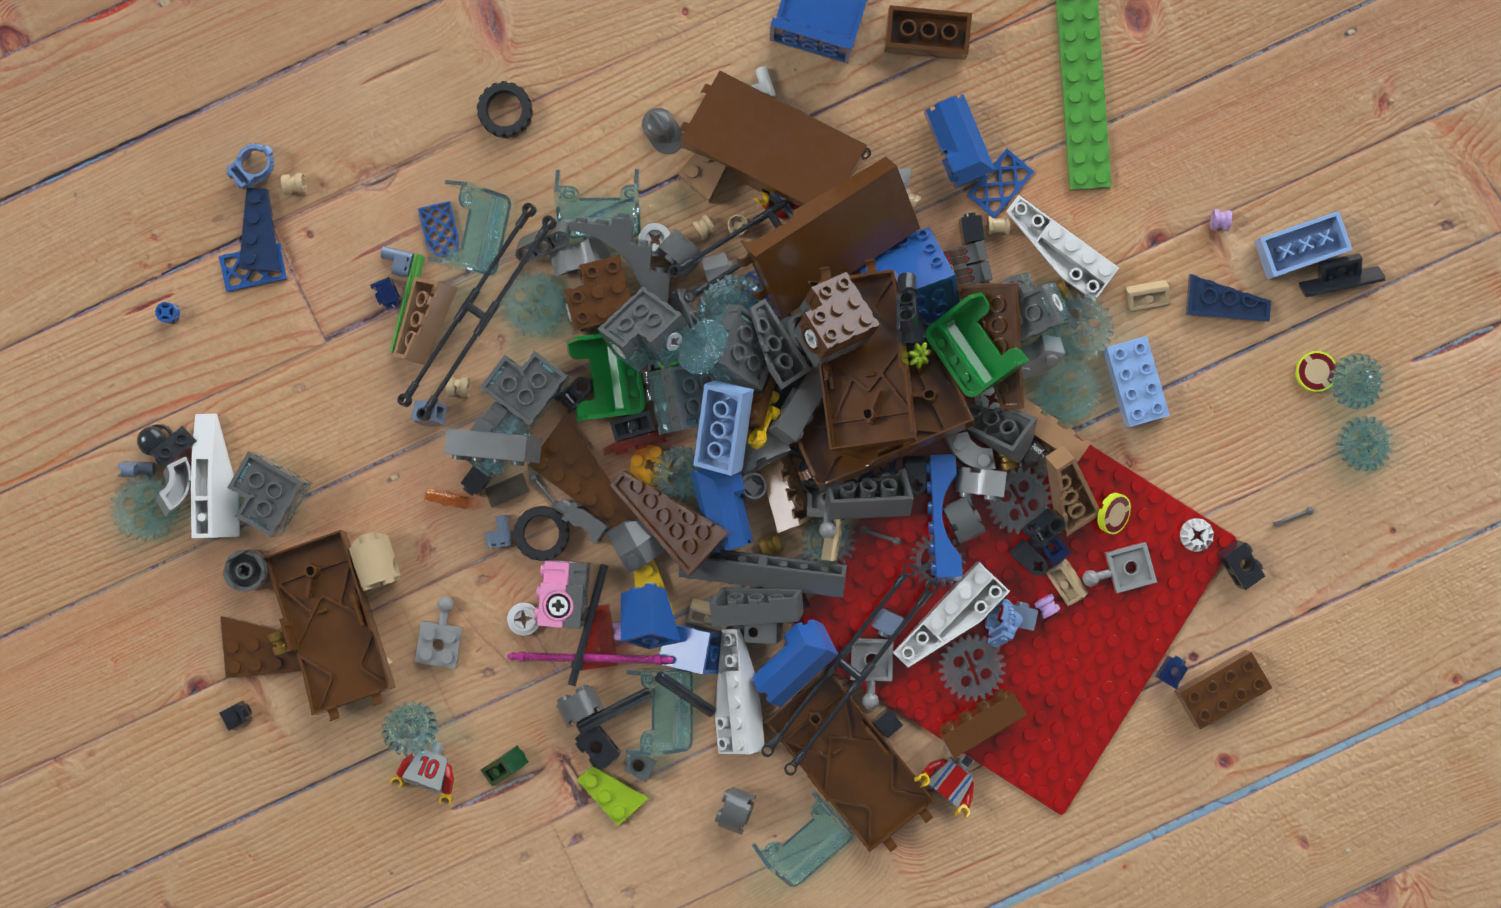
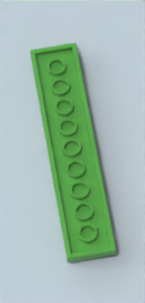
M1055 0L1069 191L1110 188L1112 186L1098 0Z

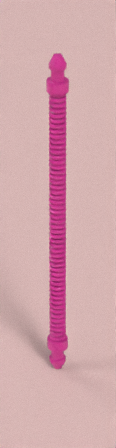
M511 652L507 654L508 659L512 661L519 660V662L529 660L572 662L576 654L519 652L518 654ZM584 654L583 661L602 663L641 662L661 665L662 663L670 664L674 662V658L671 656L662 657L661 654L654 656Z

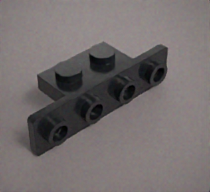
M1359 253L1320 261L1318 278L1299 282V288L1305 297H1313L1383 282L1386 276L1379 266L1362 269L1363 258Z

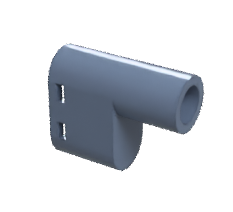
M383 246L380 256L383 259L394 261L392 274L402 277L409 275L414 253Z
M123 461L117 466V468H121V473L118 477L135 478L139 474L154 475L156 472L155 462Z
M508 515L495 516L498 531L485 533L488 549L512 545Z

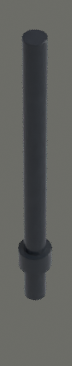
M601 564L576 656L570 666L572 670L568 685L576 687L579 672L582 671L584 666L582 661L608 565Z

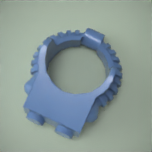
M251 143L246 147L244 146L238 152L237 160L233 161L226 168L228 171L227 175L231 179L234 178L236 180L235 184L239 189L241 187L244 190L248 187L252 188L256 182H263L272 174L273 163H275L273 160L274 156H272L274 151L269 145L264 146L260 143ZM252 152H264L267 156L265 169L254 175L245 172L243 164L252 155Z
M1003 598L994 607L985 620V627L989 629L988 635L992 636V638H988V644L995 648L1012 640L1017 628L1023 621L1022 615L1015 611L1011 601ZM1000 605H1003L1004 607L1003 614L1000 618L1004 620L1002 623H1000L997 620L998 614L1001 610Z

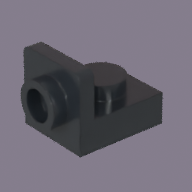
M244 701L238 702L219 712L228 731L253 719L251 716L252 710Z

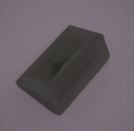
M523 473L485 489L491 508L531 492Z

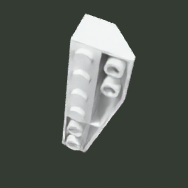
M1020 195L1017 196L1006 211L1057 274L1091 300L1095 301L1119 269L1111 261Z
M195 414L193 437L197 441L192 447L191 465L192 538L240 537V519L235 517L237 511L240 510L239 493L227 488L234 474L218 415Z
M977 561L962 576L961 581H957L928 612L893 653L907 667H910L980 623L1010 591Z
M740 629L722 630L715 703L718 754H753L761 752L762 747L765 745L759 691L752 679L755 673Z

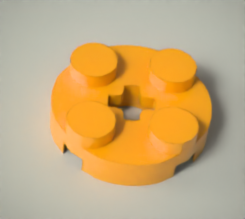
M646 445L639 448L632 456L630 470L633 475L652 486L663 483L670 474L671 459L662 448ZM649 459L657 464L652 472L650 469L646 470L645 468Z

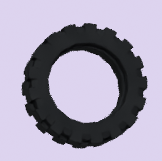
M501 81L498 84L497 82L493 83L491 87L485 88L483 90L484 93L479 96V102L477 103L478 118L483 127L494 136L506 139L512 136L516 137L519 133H523L531 123V117L533 116L532 102L524 89L513 82ZM503 93L516 96L522 106V114L519 120L507 127L493 123L488 114L491 100Z
M537 506L530 508L517 519L518 521L514 526L516 546L523 555L532 560L545 561L553 559L564 551L569 542L570 528L568 527V522L562 520V513L552 507ZM538 516H546L552 519L557 524L559 530V538L556 544L545 551L532 548L525 538L527 524Z

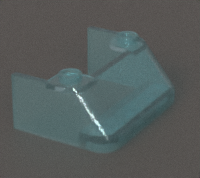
M635 169L634 185L622 187L620 198H580L579 191L575 187L562 186L560 170H556L554 197L557 222L566 221L570 224V221L575 220V217H586L591 222H596V219L609 220L608 223H612V217L617 216V213H629L630 217L635 218L633 238L640 234L641 190L639 169ZM572 231L570 239L584 238L590 235Z
M445 180L446 185L460 189L459 203L463 208L469 209L461 249L451 248L448 250L445 259L429 257L428 261L484 275L503 246L511 209L510 198L507 195L470 182ZM499 262L497 263V265L495 266V268L489 276L494 275L496 273Z
M678 668L627 670L629 675L641 676V683L644 688L652 689V729L643 732L640 738V748L627 749L626 754L654 757L686 752L691 748L693 743V706L655 681V676L659 671H662L693 692V674L691 671Z
M816 791L812 793L818 801L812 806L810 812L813 819L784 844L770 842L764 850L756 843L752 845L766 867L790 887H796L804 882L853 838V832Z

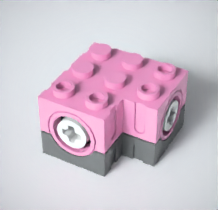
M547 560L544 565H541L540 577H544L536 591V599H540L539 606L535 608L534 620H538L537 626L580 629L584 626L587 611L590 563Z

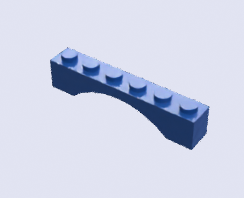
M955 454L930 455L929 462H926V474H929L930 482H926L927 494L931 495V502L927 503L928 514H932V522H929L928 525L929 535H933V542H930V555H934V563H931V576L935 575V582L961 581V555L949 541L942 519L944 496L956 477Z

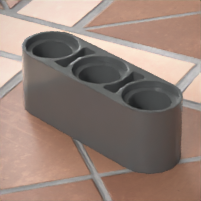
M558 221L556 227L549 230L542 240L547 243L539 242L527 262H531L568 245L572 232L569 230V223ZM539 230L519 240L516 249V258L519 261L527 253V250H524V248L529 250Z

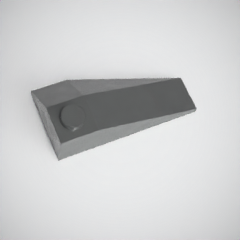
M967 404L974 418V426L964 431L1001 455L1020 463L1031 448L1038 421L1037 418L1020 410L1006 411L998 407L990 409L983 408L981 405Z
M640 520L624 521L606 531L628 573L647 564L665 550Z

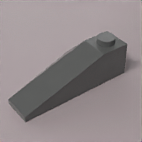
M766 299L749 308L769 372L780 389H783L811 369Z

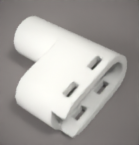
M767 67L757 68L755 73L759 83L752 85V87L775 97L776 93Z

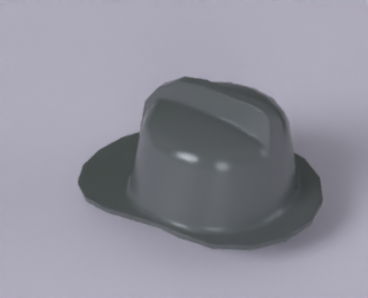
M663 108L649 110L642 119V128L645 135L658 152L663 154L677 152L681 148L680 139L683 133L679 131L680 127L674 117Z

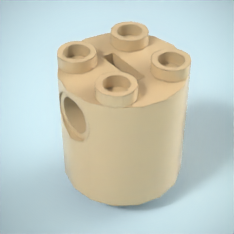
M370 532L358 536L349 548L360 587L363 588V591L379 587L381 582L385 585L401 580V573L389 536L378 532Z

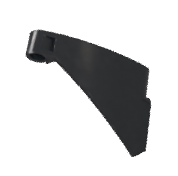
M910 272L902 273L898 276V294L896 296L898 343L926 342L932 348L926 338V330L933 323L923 321L918 316L916 299L917 277Z

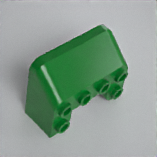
M982 292L968 295L926 330L928 342L963 393L968 397L982 394L1029 362L1024 352L1018 348L1009 349L1001 355L978 321L988 314L990 306Z
M601 334L576 336L566 340L568 354L571 358L575 360L589 359L594 400H585L577 405V422L634 415L644 410L645 397L637 351L624 359L614 350L612 346L614 343L610 340L606 341Z

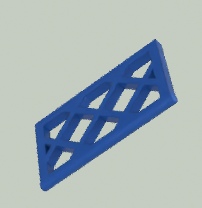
M1008 149L993 164L995 171H998L999 182L987 183L988 176H985L967 194L971 200L992 216V218L998 216L1035 173L1034 170L1029 168ZM1006 155L1012 159L1013 166L1001 167V161ZM1013 169L1014 181L1002 182L1001 170ZM1017 169H1024L1028 172V175L1021 181H1017ZM1003 185H1014L1015 190L1009 197H1003ZM987 186H999L1000 197L988 198ZM979 187H984L985 198L978 199L973 195ZM990 201H1000L1001 206L995 213L989 209Z
M277 243L276 245L279 251L278 257L282 276L270 277V272L257 271L263 277L261 280L253 282L248 281L249 276L253 272L252 270H249L245 277L235 272L239 266L240 251L220 255L219 259L226 291L229 292L286 280L287 275L281 244ZM237 258L238 260L232 269L226 266L225 259ZM233 274L242 280L239 285L230 286L229 279Z

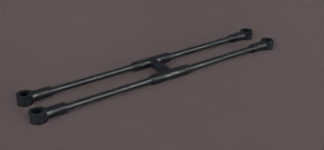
M868 147L866 148L867 157H863L862 160H867L871 156V150ZM784 199L752 218V221L694 257L688 258L678 265L670 266L667 271L668 276L673 279L677 278L682 271L692 266L700 258L768 218L775 229L781 226L782 223L776 213L787 207V204L791 202ZM736 264L711 281L703 283L693 290L686 291L683 295V300L686 303H693L696 297L740 269L741 266ZM675 268L678 272L677 275H672L670 270ZM691 293L693 300H687L686 294Z
M525 203L523 205V213L515 223V228L477 286L472 289L460 307L453 323L415 381H412L406 392L398 396V404L403 407H409L412 404V396L419 387L421 379L457 324L461 323L468 311L480 319L479 324L473 331L474 334L434 395H431L424 407L417 410L416 416L418 419L428 421L431 418V410L438 401L439 395L477 337L482 334L494 316L501 300L539 242H542L548 231L556 227L557 221L550 215L545 216L542 219V227L535 236L533 244L486 313L473 305L480 293V289L518 231L522 229L529 217H533L536 214L537 209L533 204Z
M912 564L904 565L901 574L894 581L892 588L850 642L846 643L824 671V675L782 729L776 732L769 743L762 747L761 753L763 756L770 757L773 755L774 749L784 737V733L826 679L831 677L838 667L855 679L847 689L845 696L806 746L797 753L791 762L785 765L784 771L787 775L791 776L796 773L797 767L805 758L808 750L851 695L853 696L876 667V663L919 608L923 607L932 594L937 593L938 585L935 582H929L926 585V590L916 601L917 604L861 673L844 660L853 649L852 646L894 592L900 589L909 576L914 574L915 568ZM906 566H911L913 568V572L911 574H907L905 572ZM930 584H934L936 586V590L934 592H930L928 590V586ZM765 747L771 748L770 754L764 752ZM792 765L794 772H788L787 766Z

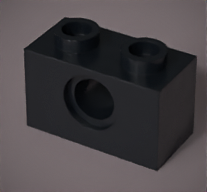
M650 410L610 422L617 444L656 432Z
M1235 540L1219 551L1217 556L1236 587L1247 590L1265 577L1262 571L1263 566L1253 557V550L1247 542ZM1242 560H1245V564H1244V566L1241 568V567H1240V564H1241Z
M600 725L577 735L575 738L577 748L582 753L586 752L590 757L588 760L596 769L599 767L601 771L622 752ZM593 742L601 743L602 750L599 752L594 751L591 744Z

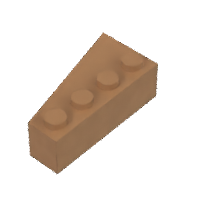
M694 153L678 172V176L710 203L728 167Z
M414 277L395 346L394 357L425 364L458 290L457 287L439 281Z
M1025 398L1023 409L1006 410H1020L1037 418L1038 421L1033 438L1039 441V446L1047 452H1050V450L1055 451L1064 445L1076 462H1078L1091 444L1086 438L1083 441L1078 439V435L1071 428L1066 426L1062 428L1059 420L1049 414L1044 415V411Z
M1063 445L1045 456L1053 508L1065 520L1066 526L1063 532L1068 536L1098 517L1100 508L1075 458Z
M790 453L761 469L762 476L766 480V492L778 533L815 518L807 517V496L802 488Z

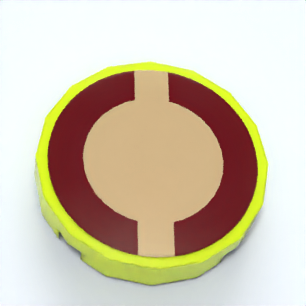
M1312 351L1303 355L1296 364V380L1303 389L1308 391L1322 392L1330 388L1335 383L1338 375L1334 359L1329 354L1321 351Z
M1113 493L1104 499L1102 503L1104 506L1098 511L1099 528L1109 534L1119 533L1128 522L1131 509L1130 501L1125 495Z

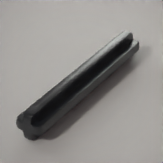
M659 671L655 676V681L708 717H712L716 712L715 707L664 672Z
M645 687L577 722V730L580 734H583L651 699L652 694L650 690Z

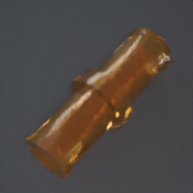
M427 488L424 500L441 503L445 507L450 505L466 509L468 496L452 494L448 490L443 492Z

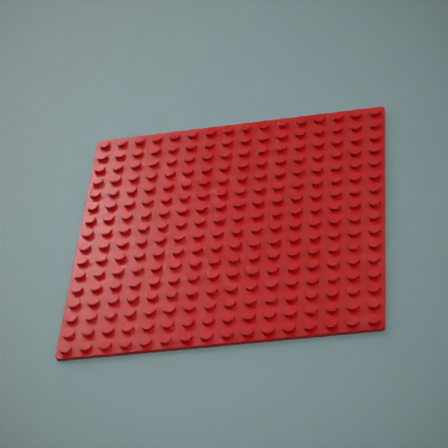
M995 392L992 393L991 396L984 395L989 400L988 407L993 402L999 403V401L995 399ZM968 397L966 403L975 404V397ZM968 434L970 439L977 446L982 448H990L986 444L982 443L975 437ZM1033 438L1031 448L1020 461L1019 467L1002 471L1007 472L1004 497H997L996 501L984 499L985 495L972 494V498H970L974 505V510H977L981 517L986 533L959 544L943 511L942 519L949 541L961 555L962 576L977 561L980 562L1010 591L1004 598L1010 600L1015 605H1017V601L1028 603L1029 608L1038 610L1034 631L1018 627L1012 640L995 648L988 644V638H992V636L988 635L989 629L985 627V617L980 623L910 667H907L893 653L892 681H875V694L880 701L942 740L938 731L943 723L949 720L951 722L957 720L960 713L965 710L972 711L977 708L975 705L984 699L990 700L994 697L993 694L1002 688L1011 690L1027 715L963 754H966L1059 815H1063L1220 568L1222 562L1217 553L1234 542L1236 537L1105 453L1089 445L1077 464L1099 508H1103L1104 504L1102 503L1110 494L1119 493L1125 495L1131 505L1128 522L1119 533L1109 534L1099 528L1098 517H1096L1068 536L1062 531L1043 547L1035 548L1031 544L1029 536L1024 534L1023 528L1044 510H1054L1045 456L1053 451H1045L1039 446L1040 442ZM942 439L906 456L925 455L926 462H929L930 455L952 453L945 439ZM992 449L996 469L991 470L999 471L998 464L1000 459L996 457L995 450ZM904 456L897 460L895 473H898L900 469H904ZM956 459V467L971 468ZM926 474V482H930L929 474ZM915 480L911 484V488H915V491H917L918 488H921V484H917V480ZM955 480L949 486L944 496L942 507L963 498L959 496L960 492L954 491ZM926 489L920 495H913L914 499L910 516L861 518L838 553L837 562H833L834 564L847 565L843 597L812 595L808 601L810 607L803 609L801 618L793 626L800 622L803 625L809 624L808 620L812 619L824 624L837 653H839L844 645L850 642L892 588L894 581L901 574L904 565L912 564L915 568L914 574L907 578L900 589L894 592L883 607L902 616L904 619L917 604L916 601L926 590V585L929 582H935V575L931 576V563H934V555H930V542H933V535H929L928 528L929 522H932V514H928L927 503L931 502V495L927 494ZM1191 519H1203L1211 525L1214 532L1213 542L1207 549L1191 551L1182 544L1180 539L1181 528ZM864 525L870 530L889 537H898L901 539L900 545H894L891 541L869 533L862 534L860 527ZM1193 529L1195 535L1192 539L1201 540L1200 535L1204 530L1196 531ZM1024 538L1047 562V570L1066 558L1084 584L1082 578L1086 571L1100 572L1109 569L1105 556L1106 552L1146 542L1157 582L1115 593L1112 578L1099 580L1098 584L1093 587L1084 584L1088 594L1081 600L1067 606L1046 573L1040 576L1031 574L1008 552ZM1041 561L1039 563H1033V565L1035 566L1033 568L1034 571H1040L1042 569L1040 567ZM1132 561L1128 562L1125 569L1128 573H1133L1136 570V565ZM906 566L905 572L907 574H911L913 572V568L911 566ZM957 581L935 582L938 585L937 593L932 594L923 607L919 608L904 627L901 634L894 640L893 652ZM930 584L928 586V590L930 592H934L936 590V586L934 584ZM1052 594L1054 596L1053 601L1059 605L1060 610L1043 619L1040 615V609L1036 608L1034 603ZM1000 605L1001 610L998 614L997 620L1000 623H1002L1004 620L1000 618L1003 614L1004 607L1003 605ZM873 621L859 637L889 639L878 634L879 630L872 627ZM851 651L849 654H847L846 658L844 659L850 665ZM867 655L866 663L871 662L876 655ZM838 667L835 670L836 673L852 683L854 682V680H850V675L842 668ZM865 680L863 684L860 686V688L866 692L867 680Z

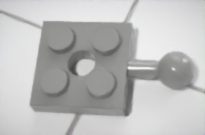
M808 481V487L818 488L815 481ZM827 490L820 494L807 493V517H824V523L821 524L819 532L824 538L833 537L836 533V527L832 520H828L824 499L826 498Z
M1146 542L1106 552L1105 556L1109 569L1100 572L1088 570L1083 574L1082 578L1085 585L1093 587L1098 584L1099 580L1111 577L1115 593L1157 582ZM1132 561L1136 565V570L1133 573H1128L1125 566L1128 562Z
M443 596L437 603L440 610L439 622L421 621L415 662L456 669L463 627L447 625L448 612L453 609L454 601L449 596ZM436 639L442 640L444 642V649L437 650L434 647V641Z
M859 638L852 646L851 666L861 673L867 665V655H877L888 639ZM893 643L875 665L876 667L866 679L867 693L863 696L862 703L867 709H874L879 703V699L875 694V681H892Z

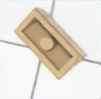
M1165 280L1125 287L1129 311L1170 305L1169 285Z
M832 519V523L836 527V533L831 538H824L821 560L836 563L843 522L839 519Z
M1066 558L1045 572L1067 606L1081 600L1088 594V590Z
M693 598L686 623L721 632L727 629L728 626L712 627L711 602Z

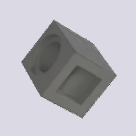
M635 749L633 754L628 753L624 764L627 765L624 771L647 782L657 761ZM641 760L644 762L645 767L638 770L634 767L633 762Z

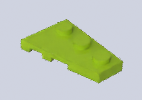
M593 766L577 778V781L617 826L649 799L648 796L639 793L629 785L620 782L610 774Z

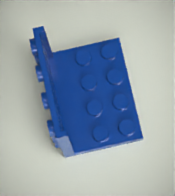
M781 0L777 16L772 18L770 41L848 64L867 0Z
M930 227L914 232L874 258L877 272L894 269L898 276L905 272L916 275L918 316L923 321L934 323L960 302L955 273ZM866 264L858 269L860 274L867 273Z

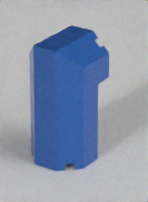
M961 94L959 98L956 95L934 104L935 109L932 111L930 107L925 110V117L940 154H945V159L942 160L943 166L951 183L955 181L953 185L955 189L995 172L964 94Z
M705 468L690 471L700 514L731 532L715 549L714 553L720 552L719 548H723L726 551L752 543L753 538L744 505V497H740V494L745 492L741 472L730 476Z
M808 620L809 624L805 625L802 622L796 623L785 633L784 638L786 642H784V646L753 675L752 679L757 690L761 694L765 692L768 695L766 699L770 703L779 707L783 706L838 655L824 624L818 621Z

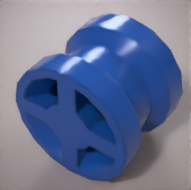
M161 302L155 309V315L161 322L171 324L180 318V309L175 304Z

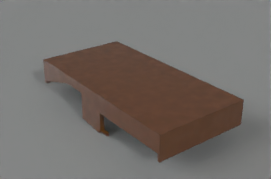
M722 71L718 72L712 85L705 84L700 93H706L690 123L683 122L679 128V131H684L680 139L682 149L716 161L738 172L739 181L759 192L762 191L769 195V191L800 207L852 177L867 148L865 143Z
M884 157L795 209L793 217L788 222L752 242L740 241L748 253L746 257L742 259L737 258L736 260L741 267H746L752 263L763 287L759 292H752L754 298L762 300L768 296L772 306L784 317L801 306L811 289L808 281L819 282L821 280L819 268L829 266L831 278L845 272L849 275L865 265V260L874 259L919 230L920 226L897 165L887 157Z
M875 259L865 260L867 273L850 275L849 277L862 295V299L869 306L874 318L878 320L880 326L866 345L859 346L846 354H841L839 357L829 362H824L819 366L829 449L833 452L918 440L906 343H898L896 296L898 294V273L894 269L877 272ZM829 266L819 268L821 280L819 282L808 281L810 287L831 279Z
M935 350L925 356L928 359V363L922 362L919 369H917L916 364L910 365L909 361L918 440L833 452L829 449L826 417L820 413L821 409L824 408L823 401L817 409L815 408L812 413L814 415L812 421L805 425L802 430L804 434L797 442L808 466L807 470L798 472L801 481L813 478L821 493L827 490V487L844 483L974 426V418L958 384Z
M338 530L263 557L267 563L283 616L279 621L288 650L296 652L301 667L311 715H320L328 712L329 721L339 719V707L368 697H372L373 706L383 703L382 692L396 688L366 592L360 587L349 551L351 545L347 532L343 530Z
M824 672L764 720L765 724L768 725L774 734L782 729L824 675ZM834 674L826 679L783 735L781 743L793 758L806 746L847 693V690ZM850 697L811 746L799 765L827 802H831L869 852L882 842L892 852L898 846L890 836L917 814L922 817L925 823L930 821L933 816L926 807L935 801L925 787L920 788L922 783L919 780L914 781L916 777L855 700Z

